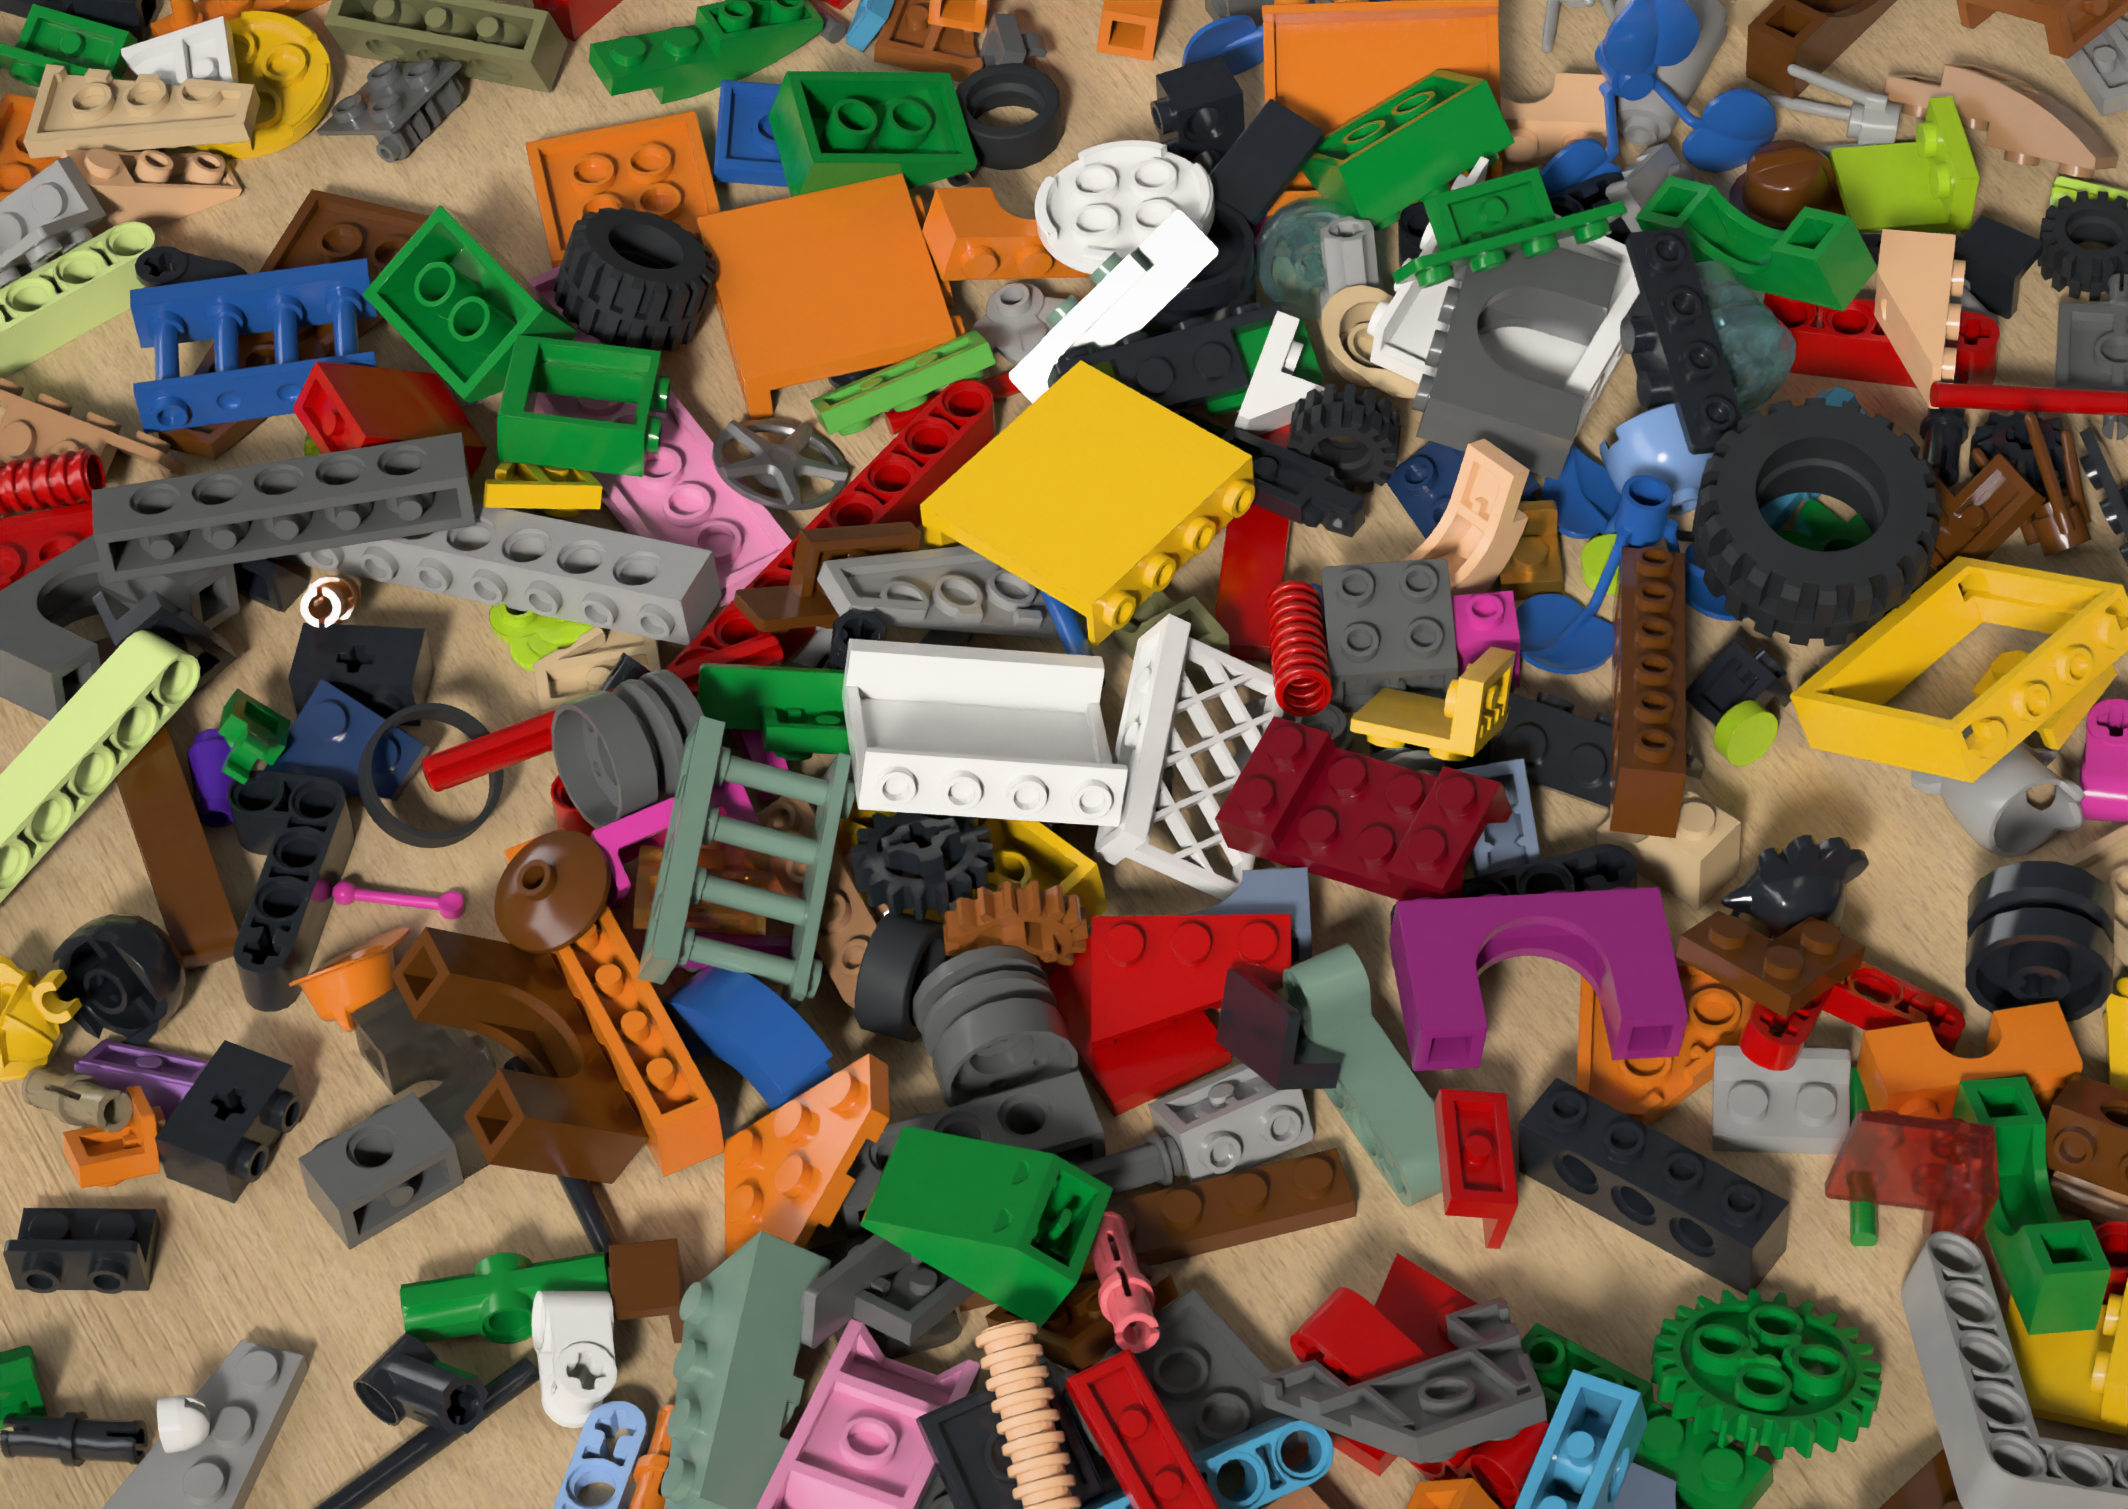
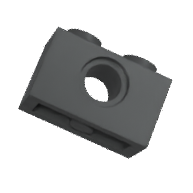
M414 1092L393 1104L377 1109L369 1118L336 1137L323 1140L312 1151L298 1158L309 1199L349 1250L464 1183L455 1143Z

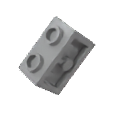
M1720 1045L1715 1047L1712 1151L1848 1155V1147L1850 1145V1050L1832 1049L1818 1045L1807 1046L1803 1048L1796 1064L1791 1069L1774 1071L1760 1067L1750 1061L1742 1053L1739 1045Z
M1244 1063L1148 1104L1154 1127L1164 1137L1171 1136L1176 1142L1189 1183L1246 1170L1308 1143L1314 1137L1302 1089L1276 1090Z

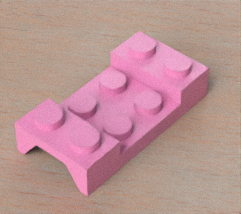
M851 1319L756 1509H918L937 1468L919 1430L916 1419L928 1412L975 1393L981 1364L968 1359L939 1375L929 1373L885 1357L865 1324Z

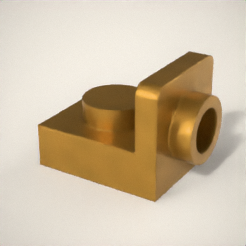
M1554 500L1521 501L1517 509L1529 516L1512 556L1498 576L1500 591L1513 590L1514 600H1524L1539 594L1563 595L1564 579L1557 535L1558 512L1556 502Z

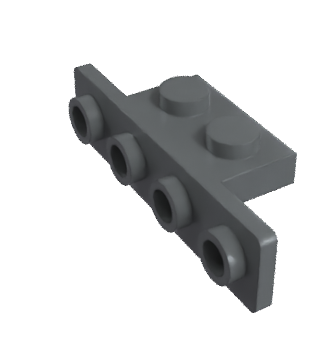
M875 1234L863 1244L854 1246L842 1261L823 1276L815 1277L807 1285L800 1300V1312L803 1314L801 1343L815 1349L854 1318L910 1346L973 1295L975 1291Z

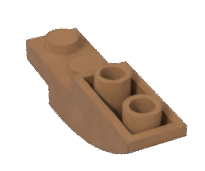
M1971 63L1945 64L1942 81L1913 74L1887 76L1884 95H1888L1887 100L1903 103V114L1926 118L1929 98L1953 96L1962 126L1974 130L1988 131L1985 146L2005 150L2004 160L2022 165L2039 166L2040 158L2059 162V173L2081 178H2093L2094 170L2116 168L2118 155L2100 134L2079 115L2045 92L2002 72Z

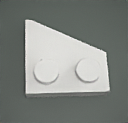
M224 16L121 48L122 57L137 76L140 73L160 75L162 81L170 85H181L188 78L239 83L232 29Z

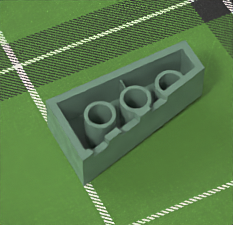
M761 1230L703 1280L694 1282L687 1289L679 1310L680 1319L684 1321L682 1343L673 1367V1374L678 1379L675 1407L671 1412L667 1425V1433L672 1440L669 1466L661 1483V1494L665 1498L664 1509H756L790 1441L780 1437V1431L788 1424L796 1406H799L805 1380L793 1376L796 1359L802 1346L803 1314L800 1312V1300L807 1285L815 1277L823 1276L829 1271L831 1260Z

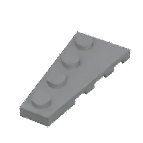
M240 1341L194 1396L203 1401L210 1411V1431L201 1445L189 1450L168 1454L164 1451L161 1439H159L102 1509H243L307 1375L308 1368L304 1355Z

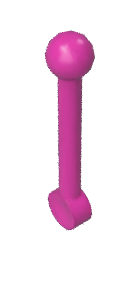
M347 880L336 883L332 889L334 900L337 904L343 906L349 905L354 901L439 910L441 916L446 919H457L465 911L462 895L454 891L446 892L439 898L356 888L352 882Z

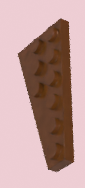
M311 189L258 273L367 258L373 282L430 216ZM378 311L377 317L357 320L358 339L384 318ZM333 323L297 328L299 361L335 356ZM273 331L238 336L240 369L275 364ZM214 343L193 375L216 372ZM266 417L160 431L158 435L159 439L171 444L170 450L216 461Z

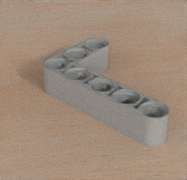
M1938 1231L1931 1234L1901 1288V1300L1962 1508L2128 1509V1451L2039 1437L1989 1270L1981 1250L1971 1240L1957 1233Z

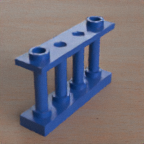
M368 259L130 290V307L141 349L154 347L156 380L133 383V392L144 433L294 414L293 406L316 361L377 367L375 352L359 353L357 320L377 317V310L362 295L372 283ZM333 323L335 356L299 361L297 328ZM273 331L275 364L240 369L238 336ZM214 339L216 372L180 377L178 344Z

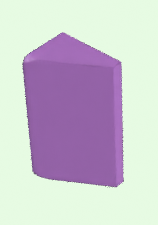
M102 1040L75 1063L74 1072L91 1075L99 1082L100 1086L120 1090L121 1094L122 1092L126 1093V1088L140 1085L150 1106H160L166 1123L210 1060Z

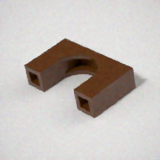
M430 927L424 928L391 973L414 1020L466 1029L485 1035L512 1051L534 1073L529 1074L500 1068L464 1114L488 1164L613 1184L649 1137L550 953H528L511 943Z

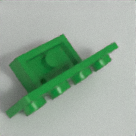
M33 4L15 47L0 43V68L9 70L11 77L33 87H40L46 64L64 66L68 75L84 76L89 68L110 70L113 79L125 80L122 77L128 64L122 57L121 48L137 44L138 39L129 31Z
M1538 167L1436 194L1425 200L1423 203L1440 251L1415 258L1392 274L1396 285L1417 280L1420 289L1428 288L1455 277L1453 269L1470 265L1472 274H1477L1505 264L1507 262L1505 255L1522 250L1524 258L1531 259L1558 249L1560 247L1558 240L1574 236L1577 245L1597 240L1610 234L1609 223L1626 214L1627 210L1624 201H1619L1556 219Z
M703 663L700 666L697 701L705 717L726 722L724 729L760 730L764 750L774 751L777 757L786 760H807L812 758L813 753H843L850 755L842 701L845 670Z

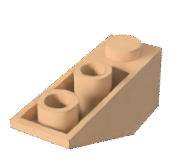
M93 148L90 150H63L61 157H71L107 215L89 228L93 238L124 222H141L154 229L239 197L242 191L221 154L204 151L194 154L162 153L156 150L125 152Z
M1882 229L1874 316L1928 407L1939 409V407H1932L1930 404V388L1934 382L1954 383L1957 348L1945 347L1946 340L1958 341L1961 304L1950 303V296L1963 297L1966 261L1954 260L1956 235Z

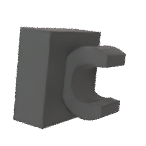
M994 13L978 57L982 58L983 68L991 65L1014 63L1037 69L1035 60L1027 57H1045L1047 50L1041 35L1036 33H1020L1015 15Z

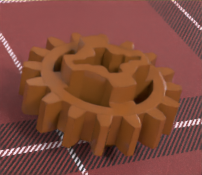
M1032 880L1024 888H1021V883L1003 882L1002 885L997 886V892L980 887L977 889V899L960 897L956 900L957 910L946 911L944 914L945 925H943L946 956L954 958L966 951L992 945L1015 946L1034 954L1044 967L1047 976L1054 974L1053 964L1055 963L1072 965L1074 963L1073 953L1085 952V939L1089 938L1085 907H1080L1079 897L1076 894L1063 897L1062 886L1059 885L1050 887L1045 891L1039 890L1038 881Z

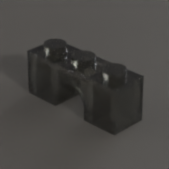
M398 987L351 1013L360 1054L393 1095L422 1081L434 1080L443 1082L437 1088L421 1096L419 1100L455 1143L463 1180L490 1165L464 1117V1114L497 1073L494 1057L484 1040L478 1034L469 1037L460 1028L414 1020Z

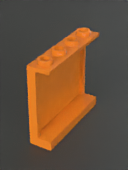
M1274 0V5H1262L1265 104L1270 98L1320 128L1325 136L1436 69L1486 79L1501 111L1499 0H1392L1380 2L1333 0V3L1309 4V0ZM1502 150L1498 152V161L1487 168L1485 181L1503 176ZM1301 170L1267 212L1270 226L1330 224L1331 220L1339 218ZM1466 171L1463 173V175L1468 177L1470 173H1467ZM1456 178L1449 181L1450 189L1448 191L1451 190Z
M903 173L696 217L700 243L708 247L712 253L711 259L716 263L715 278L711 290L750 421L774 417L771 390L895 364L965 334L961 316L959 314L949 315L948 310L954 308L949 281H942L940 275H936L935 269L937 268L922 233L926 216L920 194L910 196Z

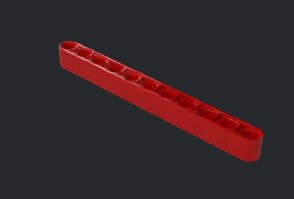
M975 380L957 381L944 388L803 530L908 521L918 528L922 524L920 504L997 436L994 399L990 388ZM799 534L745 589L790 585ZM733 600L665 669L766 632L756 629L737 608ZM816 627L794 628L783 634H773L781 644L784 663L817 631ZM558 775L551 784L550 792L557 829L565 827L566 830L577 831L590 837L596 829L583 819L570 800Z

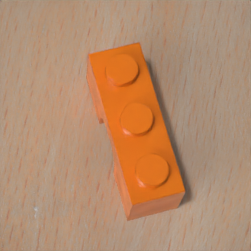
M991 187L935 189L922 233L942 281L1089 277L1091 275L1072 269L1055 259L1040 240L1036 217L1035 219H1024L1010 214L999 205Z
M2054 1001L1993 1011L1984 1050L1985 1056L1981 1058H1961L1944 1050L1936 1041L1929 1021L1864 1031L1856 1068L1870 1105L1878 1135L1884 1136L1903 1132L1918 1134L1934 1127L1950 1125L1960 1081L2026 1076L2041 1112L2049 1113L2053 1102L2074 1074L2081 1075L2083 1061L2059 1002Z

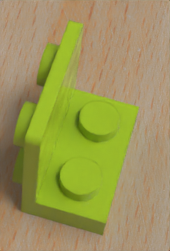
M1953 96L1929 98L1926 120L1924 123H1918L1916 142L1840 147L1831 150L1829 161L1836 176V183L1846 215L1852 217L1859 232H1882V229L1915 232L1970 229L1980 176Z

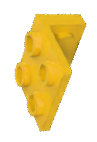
M1490 647L1473 664H1468L1459 680L1453 679L1451 681L1446 700L1392 688H1382L1351 717L1350 731L1367 735L1368 742L1381 747L1400 748L1405 746V743L1429 748L1430 755L1442 760L1463 761L1468 756L1474 757L1505 725L1516 651Z
M2128 1278L2124 1296L2110 1293L2108 1305L2102 1304L2096 1330L2028 1335L2011 1294L2004 1323L2032 1415L2038 1418L2127 1436Z

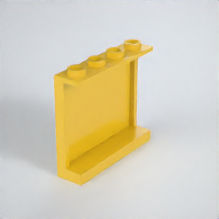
M1080 360L920 504L925 547L928 549L956 547L960 543L1086 616L1089 643L1097 647L1114 630L1123 628L1132 618L1134 611L1154 592L1164 590L1171 582L1174 574L1194 555L1203 553L1211 544L1214 536L1234 517L1239 518L1247 512L1255 499L1253 461L1250 454Z

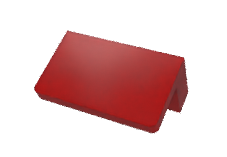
M1440 1088L1434 1102V1113L1445 1215L1482 1218L1485 1248L1500 1249L1518 1207L1506 1093Z

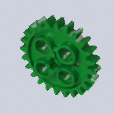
M1750 1289L1747 1301H1739L1730 1291L1722 1290L1720 1304H1716L1712 1300L1700 1295L1697 1296L1695 1310L1679 1305L1676 1309L1675 1320L1664 1318L1660 1335L1655 1337L1650 1380L1651 1383L1659 1385L1658 1401L1673 1403L1671 1417L1674 1420L1694 1418L1692 1428L1694 1435L1704 1434L1713 1430L1719 1433L1717 1446L1721 1448L1729 1445L1734 1440L1744 1442L1745 1453L1748 1456H1753L1760 1445L1768 1446L1773 1456L1779 1460H1782L1785 1447H1794L1800 1455L1807 1459L1811 1458L1814 1443L1833 1453L1837 1451L1839 1437L1855 1442L1859 1427H1870L1873 1411L1877 1410L1882 1381L1879 1380L1882 1366L1881 1363L1872 1361L1874 1351L1872 1344L1857 1343L1858 1328L1847 1327L1837 1329L1836 1325L1839 1314L1831 1312L1817 1317L1812 1314L1813 1302L1810 1300L1803 1302L1795 1308L1788 1306L1786 1294L1781 1292L1775 1296L1773 1302L1763 1301L1756 1289Z

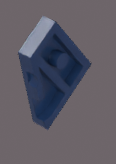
M321 679L291 726L285 749L272 766L267 764L264 770L325 777L339 783L346 795L360 796L358 787L360 759L367 743L386 718L332 683ZM398 726L390 729L378 740L373 753L372 779L380 800L398 801L421 765L422 760L431 749V747Z

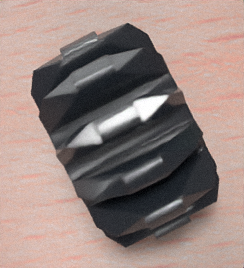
M2010 411L2007 417L1998 413L1990 412L1987 422H1985L1984 426L1976 427L1975 434L1971 438L1969 456L1971 480L1981 471L1971 456V451L1974 448L1983 450L1990 461L1998 453H2001L2041 493L2046 502L2050 501L2024 421L2026 414H2022L2020 411ZM2032 412L2036 415L2041 432L2043 433L2060 488H2067L2061 443V433L2064 431L2061 418L2044 420L2041 412Z

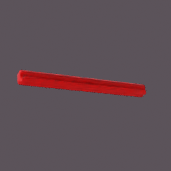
M764 633L665 670L671 671L684 681L694 697L697 698L699 668L703 663L781 667L784 664V654L777 637L772 633ZM556 710L425 757L422 760V769L429 787L435 792H440L552 751L551 725Z

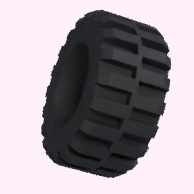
M1805 398L1804 405L1794 407L1791 400L1769 405L1767 416L1763 417L1759 411L1752 412L1738 421L1736 432L1734 430L1726 432L1715 445L1713 457L1707 459L1702 474L1692 534L1695 536L1693 553L1696 565L1700 569L1705 570L1703 582L1711 595L1716 598L1722 595L1726 597L1724 609L1738 621H1742L1745 617L1755 622L1754 631L1772 638L1774 632L1790 636L1789 643L1808 646L1809 639H1823L1824 646L1845 644L1847 635L1855 633L1857 638H1859L1894 608L1898 609L1909 600L1911 594L1925 583L1940 529L1939 520L1942 513L1941 493L1934 488L1937 479L1931 463L1925 458L1917 461L1920 447L1908 434L1904 432L1898 437L1892 432L1894 427L1892 421L1878 413L1873 418L1860 413V405L1843 401L1842 407L1825 405L1826 398ZM1789 494H1823L1840 500L1854 509L1866 522L1872 536L1859 545L1845 550L1831 552L1809 550L1796 546L1779 536L1764 520L1760 509L1774 499Z

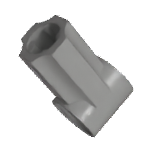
M1352 216L1331 220L1330 224L1326 227L1319 229L1325 287L1320 288L1319 291L1321 312L1329 298L1345 287L1365 285L1379 288L1385 292L1382 280L1378 277L1374 228L1370 220H1359Z

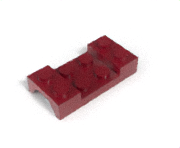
M1273 716L1216 815L1215 821L1228 848L1293 868L1308 867V872L1396 900L1411 901L1422 897L1436 899L1461 898L1464 865L1486 825L1489 823H1507L1513 812L1500 782L1443 766L1438 777L1338 748L1335 746L1330 732Z

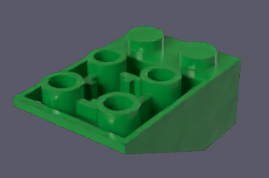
M904 1126L897 1137L860 1226L1018 1317L1037 1323L1040 1329L1077 1284L1113 1188L1052 1153Z

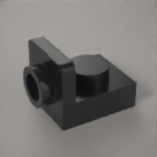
M1735 640L1686 689V702L1715 728L1721 717L1738 703L1754 700L1765 707L1774 698L1785 708L1792 700L1790 693L1780 682L1787 675V672L1762 648L1759 647L1751 655Z

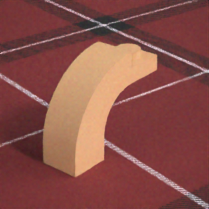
M1486 439L1469 443L1450 502L1440 522L1430 536L1414 552L1400 561L1446 559L1449 569L1451 596L1487 593L1512 556L1529 516L1517 508L1530 470Z

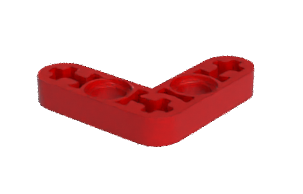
M1862 961L1861 967L1787 1018L1756 1002L1740 1036L1739 1046L1742 1053L1760 1067L1774 1071L1791 1069L1796 1064L1822 1011H1825L1866 1031L1929 1021L1938 1044L1952 1054L1965 1028V1019L1963 1014L1945 999ZM1863 995L1868 996V997H1871L1872 999L1876 1000L1877 1002L1872 1001V1000H1869L1868 998L1864 997ZM1771 1028L1783 1033L1781 1038L1770 1034Z

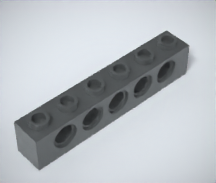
M462 432L92 490L93 535L105 584L476 525L471 480Z

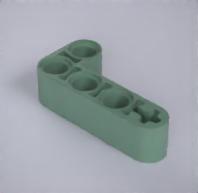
M1344 943L1283 971L1284 1000L1300 1012L1299 1032L1340 1062L1336 1088L1323 1090L1393 1192L1407 1207L1441 1193L1442 1182L1434 1102L1371 1013L1370 982L1355 950L1349 944Z

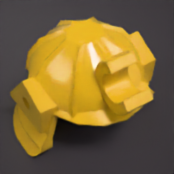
M0 955V1081L25 1078L27 1073L34 1067L49 1064L58 1051L65 1030L64 1023L72 1019L82 1007L78 997L67 1002L60 1000L55 991L67 979L63 969L51 970L42 977L33 968L30 971L19 970L10 958Z

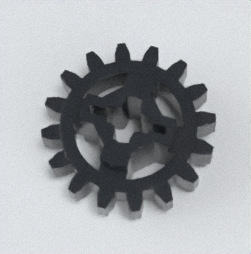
M877 812L872 815L874 829L859 828L856 832L858 845L851 846L850 848L857 892H867L868 905L872 908L888 902L889 915L895 918L905 908L914 910L916 920H923L927 910L935 908L945 917V912L950 911V903L960 897L974 900L973 889L977 890L980 887L988 889L990 886L988 873L995 871L993 844H991L990 829L988 826H978L977 817L896 812L895 816L889 818Z

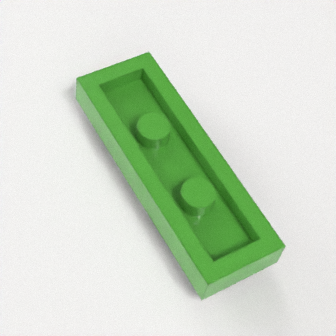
M973 330L814 398L810 402L819 423L829 435L839 432L841 436L851 435L869 427L873 423V416L892 408L896 412L916 408L928 400L927 393L961 380H979L984 375L983 369L996 364L988 341L976 330Z

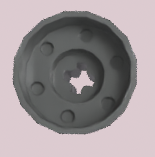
M656 669L643 674L638 680L629 679L621 682L613 692L599 690L563 703L554 712L551 725L552 749L559 776L576 809L583 819L595 829L632 815L675 795L686 738L699 717L704 716L697 699L684 681L671 671Z
M992 945L966 951L940 964L922 981L913 997V1018L918 1030L922 1034L924 1047L933 1058V1071L943 1098L949 1108L968 1103L978 1096L999 1094L1030 1085L1044 1077H1058L1075 1072L1078 1069V1052L1067 1024L1057 1010V999L1049 987V979L1045 969L1034 954L1021 948Z

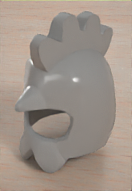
M1968 727L1962 731L1964 739L1973 733V730ZM2022 741L1974 783L1913 770L1911 775L1913 788L1926 794L1942 795L1950 813L1966 833L1979 846L2004 858L2022 856L2038 848L2058 830L2073 832L2082 827L2084 822L2082 806L2079 803L2086 796L2083 790L2071 780L2062 778L2047 768L2058 754L2053 749L2031 748ZM2043 784L2056 785L2055 799L2050 807L2040 810L2027 802V793L2030 788Z

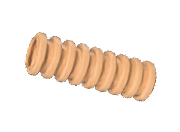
M1018 1320L999 1324L981 1331V1334L975 1338L976 1347L984 1348L986 1356L980 1360L981 1367L984 1370H990L991 1378L987 1379L985 1384L988 1391H995L996 1400L991 1403L992 1412L1000 1413L1002 1419L996 1425L997 1433L1006 1435L1007 1443L1001 1449L1003 1456H1011L1013 1465L1007 1468V1474L1009 1478H1016L1018 1487L1012 1490L1013 1498L1022 1501L1023 1509L1080 1508L1082 1505L1080 1497L1072 1496L1070 1489L1076 1484L1075 1476L1067 1474L1065 1466L1071 1462L1069 1453L1061 1452L1059 1445L1065 1441V1435L1063 1431H1056L1054 1422L1060 1419L1059 1411L1051 1409L1049 1401L1055 1397L1054 1391L1051 1387H1045L1043 1380L1049 1376V1370L1047 1366L1040 1365L1038 1357L1044 1354L1043 1346L1041 1344H1034L1033 1336L1039 1332L1037 1323L1029 1322V1320Z

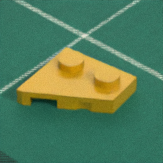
M505 461V463H500L496 468L495 479H487L485 481L483 506L485 508H538L553 516L575 517L580 514V509H600L602 485L589 471Z

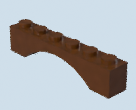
M1774 0L1748 25L1746 77L1785 97L1797 98L1810 83L1788 74L1787 68L1789 65L1796 64L1808 70L1822 73L1897 0Z

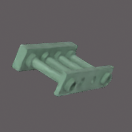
M700 716L685 741L637 979L663 985L676 964L685 966L689 960L735 973H747L755 978L782 984L781 998L796 1011L805 997L814 998L821 978L823 962L813 957L840 818H848L856 793L854 781L847 779L852 756L838 753L824 774L823 779L807 776L730 755V748L721 746L726 722ZM723 781L818 805L812 837L807 838L719 815V808L709 805L713 785L721 786ZM711 840L806 864L800 898L708 875L707 867L697 865L701 844L709 846ZM699 900L795 924L789 957L784 958L695 935V928L685 925L689 904L697 906Z

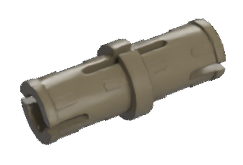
M41 1065L31 1069L23 1080L22 1096L25 1102L29 1105L34 1104L33 1107L44 1108L54 1112L55 1117L61 1122L74 1126L90 1124L100 1129H105L107 1132L114 1133L126 1127L131 1120L133 1105L130 1097L126 1093L122 1092L121 1094L120 1090L100 1086L99 1082L91 1075L80 1072L63 1074L49 1069L50 1067Z

